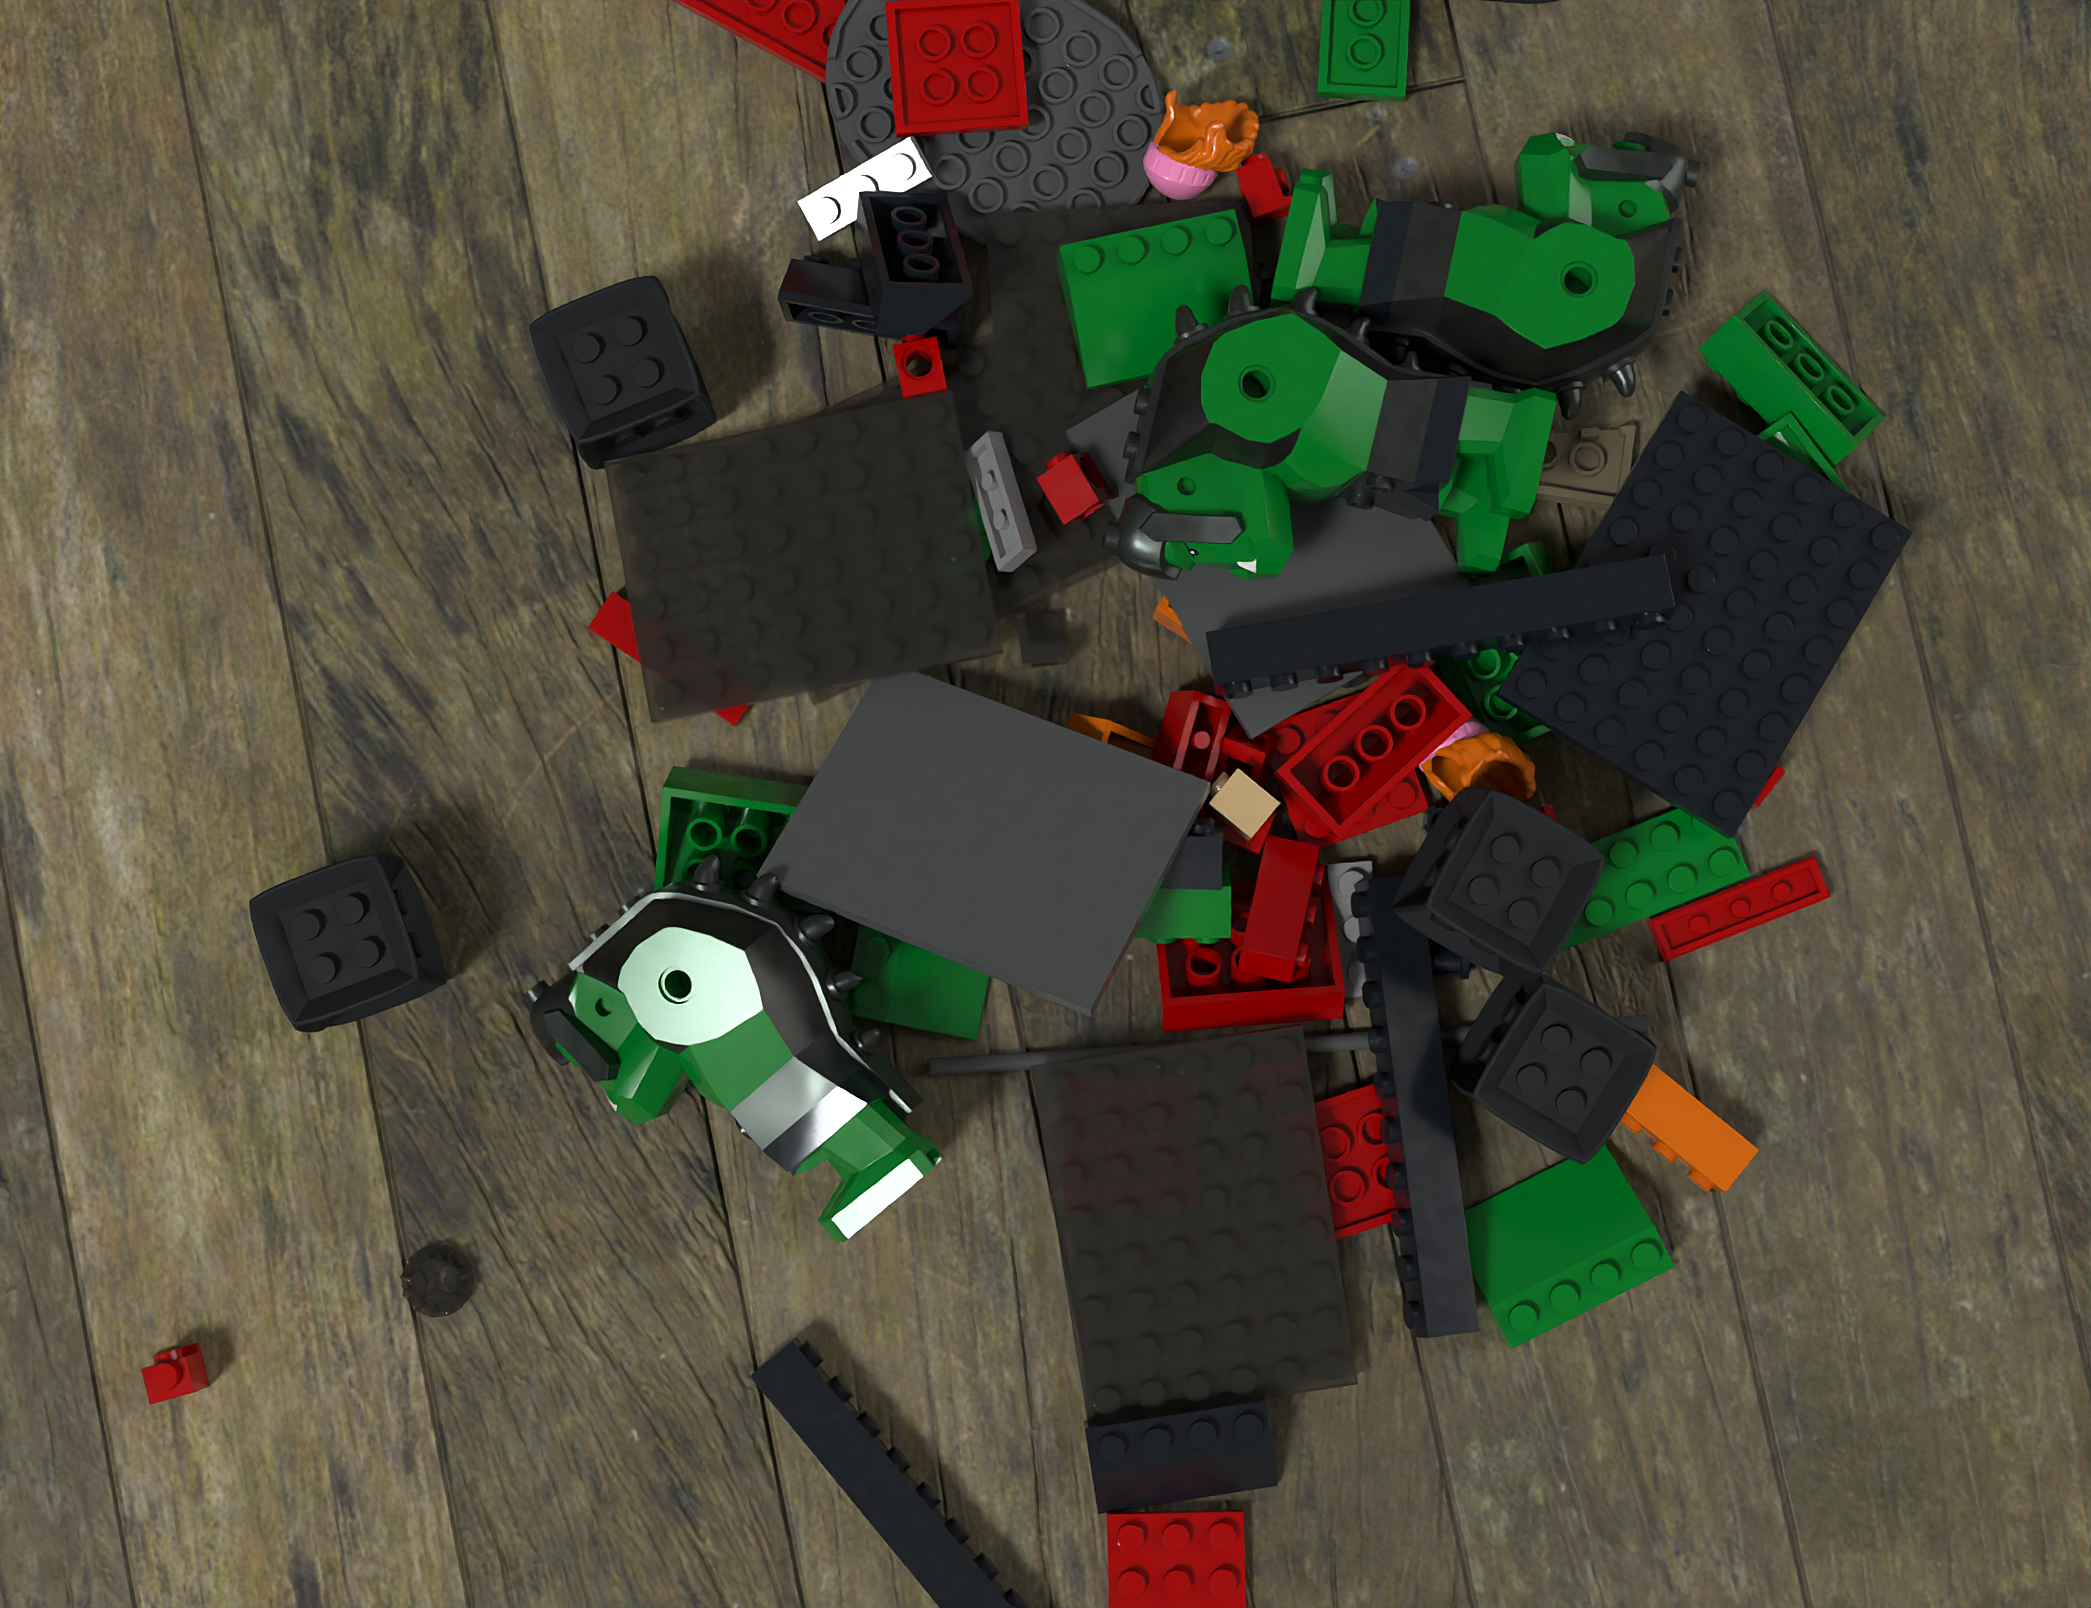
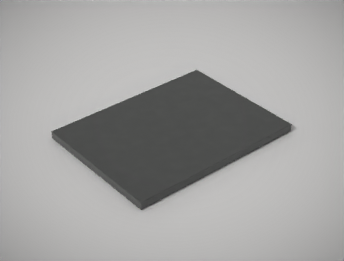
M1138 390L1065 432L1076 454L1089 453L1113 493L1115 499L1107 505L1117 521L1123 510L1125 499L1135 494V485L1124 482L1129 459L1123 458V451L1129 431L1136 432L1139 415L1134 414L1133 409ZM1336 496L1329 497L1321 503L1306 505L1289 499L1294 550L1280 574L1273 579L1248 581L1237 577L1228 569L1195 565L1191 571H1181L1177 581L1152 577L1162 596L1169 603V607L1174 611L1182 624V629L1212 678L1213 674L1206 632L1471 587L1464 573L1458 571L1456 560L1430 519L1427 522L1421 518L1409 519L1377 507H1373L1371 510L1358 509L1348 506L1346 499ZM1362 671L1343 674L1344 679L1334 683L1318 684L1316 679L1300 681L1298 682V687L1287 691L1276 692L1272 691L1271 687L1253 689L1252 695L1240 699H1227L1225 694L1223 696L1248 738L1252 740L1362 675Z
M885 660L758 871L757 877L759 878L768 872L774 873L779 879L776 890L1092 1017L1210 792V782Z

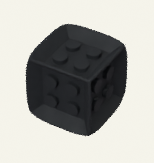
M656 276L636 277L605 287L561 305L540 316L529 325V332L531 333L537 358L567 429L576 441L579 455L591 469L611 468L645 457L686 440L716 422L717 416L712 407L697 363L686 337L671 311L668 295Z
M1486 786L1466 788L1454 796L1431 827L1400 884L1392 910L1417 931L1479 967L1500 974L1509 980H1535L1553 962L1573 930L1598 882L1604 864V856L1594 846L1573 831L1514 797L1492 790Z
M379 851L371 855L346 859L273 886L249 901L253 930L272 986L284 1013L294 1029L299 1032H320L327 1027L351 1023L407 1003L447 983L442 954L424 902L411 873L405 866L403 859L397 854Z
M1543 973L1539 978L1530 981H1514L1503 978L1461 1043L1448 1076L1451 1083L1461 1093L1475 1098L1484 1108L1504 1122L1556 1153L1583 1165L1597 1154L1620 1122L1648 1075L1657 1047L1652 1040L1642 1033L1627 1027L1600 1007Z

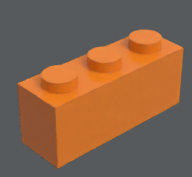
M1653 1063L1638 1093L1619 1122L1635 1135H1638L1641 1130L1655 1141L1651 1148L1658 1155L1671 1164L1676 1159L1690 1169L1686 1175L1687 1178L1707 1193L1712 1188L1715 1191L1726 1193L1759 1151L1753 1144Z

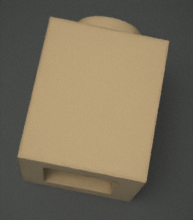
M1237 768L1231 777L1223 771L1212 784L1209 795L1213 799L1209 802L1207 808L1244 839L1249 841L1280 802Z

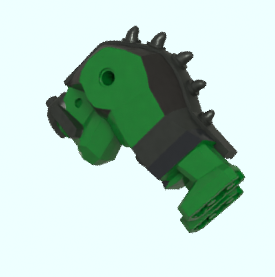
M1555 132L1530 136L1514 162L1518 210L1494 204L1478 206L1468 211L1455 210L1453 205L1441 201H1430L1428 204L1419 202H1385L1375 197L1365 215L1362 227L1338 223L1333 173L1303 168L1300 181H1296L1272 287L1270 308L1290 304L1293 297L1305 287H1314L1319 293L1315 309L1323 310L1322 318L1338 327H1348L1351 321L1358 317H1371L1372 325L1366 338L1372 344L1386 345L1390 348V356L1393 363H1400L1408 351L1421 350L1441 364L1440 371L1443 375L1471 376L1472 381L1492 384L1493 391L1515 394L1531 388H1537L1556 393V400H1558L1562 417L1568 421L1575 419L1582 405V392L1587 389L1586 384L1601 377L1604 382L1611 380L1617 387L1619 394L1625 398L1631 397L1635 391L1636 375L1633 364L1637 361L1635 358L1649 345L1662 316L1668 317L1674 296V290L1668 289L1671 273L1677 274L1683 253V247L1677 246L1682 220L1675 217L1671 219L1670 214L1678 210L1685 186L1695 188L1701 161L1688 159L1682 148L1668 139L1642 132H1626L1623 141H1616L1610 147L1576 143L1571 138Z
M1243 284L1237 285L1231 293L1228 303V314L1223 316L1224 321L1208 327L1206 322L1199 324L1189 306L1184 304L1177 308L1174 318V329L1177 339L1173 341L1175 346L1161 357L1149 376L1146 388L1139 387L1133 413L1139 415L1136 432L1129 431L1123 451V458L1129 459L1124 482L1135 485V494L1125 499L1118 522L1108 520L1103 536L1102 548L1114 550L1120 562L1132 570L1158 579L1177 581L1181 571H1191L1195 565L1228 569L1232 574L1248 581L1273 579L1280 574L1294 550L1289 499L1306 505L1321 503L1329 497L1336 496L1346 499V504L1354 508L1371 510L1373 507H1377L1409 519L1421 518L1427 522L1435 514L1455 518L1458 571L1486 578L1496 572L1501 560L1509 519L1520 520L1530 513L1534 504L1557 402L1556 393L1531 388L1511 394L1493 391L1492 384L1472 381L1471 376H1447L1423 371L1419 367L1418 355L1415 351L1406 352L1400 363L1392 365L1368 347L1370 342L1366 337L1372 325L1371 317H1358L1351 321L1348 327H1338L1320 318L1319 314L1314 311L1319 295L1316 288L1311 286L1305 287L1293 297L1290 304H1285L1282 307L1260 309V306H1253L1248 287Z
M709 855L700 863L693 878L669 884L643 898L639 895L635 896L617 911L620 918L609 927L606 923L593 932L585 940L589 946L569 963L572 971H576L577 974L568 973L551 986L545 980H542L532 987L523 996L524 1000L531 1007L529 1017L531 1028L541 1046L552 1059L561 1066L570 1062L575 1066H581L594 1082L598 1081L606 1090L607 1098L614 1110L619 1115L638 1125L668 1114L676 1105L689 1080H691L702 1096L731 1113L735 1118L738 1129L745 1137L753 1140L766 1155L785 1171H790L793 1177L813 1169L827 1159L843 1179L819 1216L818 1222L837 1244L841 1241L844 1243L926 1175L944 1156L929 1139L914 1133L903 1123L904 1119L913 1113L924 1099L877 1050L875 1045L880 1038V1030L876 1027H871L862 1031L853 1024L845 999L848 997V991L858 986L863 977L853 970L845 969L839 971L833 967L823 948L821 937L834 928L835 922L828 915L819 914L804 918L800 914L779 905L777 899L773 897L779 879L776 874L771 872L761 875L749 888H744L741 891L725 887L726 883L719 880L720 860L716 855Z

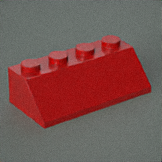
M1407 664L1391 666L1387 673L1377 678L1273 774V777L1308 814L1335 837L1339 838L1462 726L1472 714L1428 666L1416 669L1408 668Z

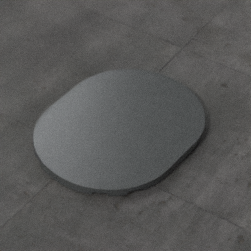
M848 0L837 19L827 51L826 91L830 112L841 140L859 165L906 139L896 138L885 14V1L899 0ZM1018 0L1029 121L1028 129L914 137L934 176L905 193H947L958 234L976 245L1012 256L1047 257L1058 255L1060 245L1103 237L1111 232L1134 210L1150 185L1144 170L1143 158L1150 142L1154 139L1156 132L1163 122L1162 101L1157 82L1154 80L1150 68L1142 56L1143 53L1131 37L1117 23L1083 0Z

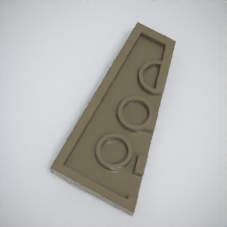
M1636 425L1620 426L1619 429L1599 430V427L1582 428L1579 432L1554 433V430H1551L1535 499L1606 511L1631 470Z

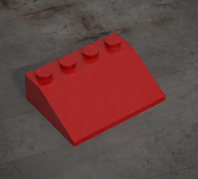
M1323 876L1320 891L1311 890L1309 901L1317 903L1312 929H1302L1300 939L1309 941L1304 968L1294 966L1291 983L1237 971L1257 881L1231 883V938H1221L1219 942L1211 944L1196 942L1194 938H1176L1174 942L1166 944L1155 943L1163 1033L1343 1019L1345 988L1332 896L1327 876Z

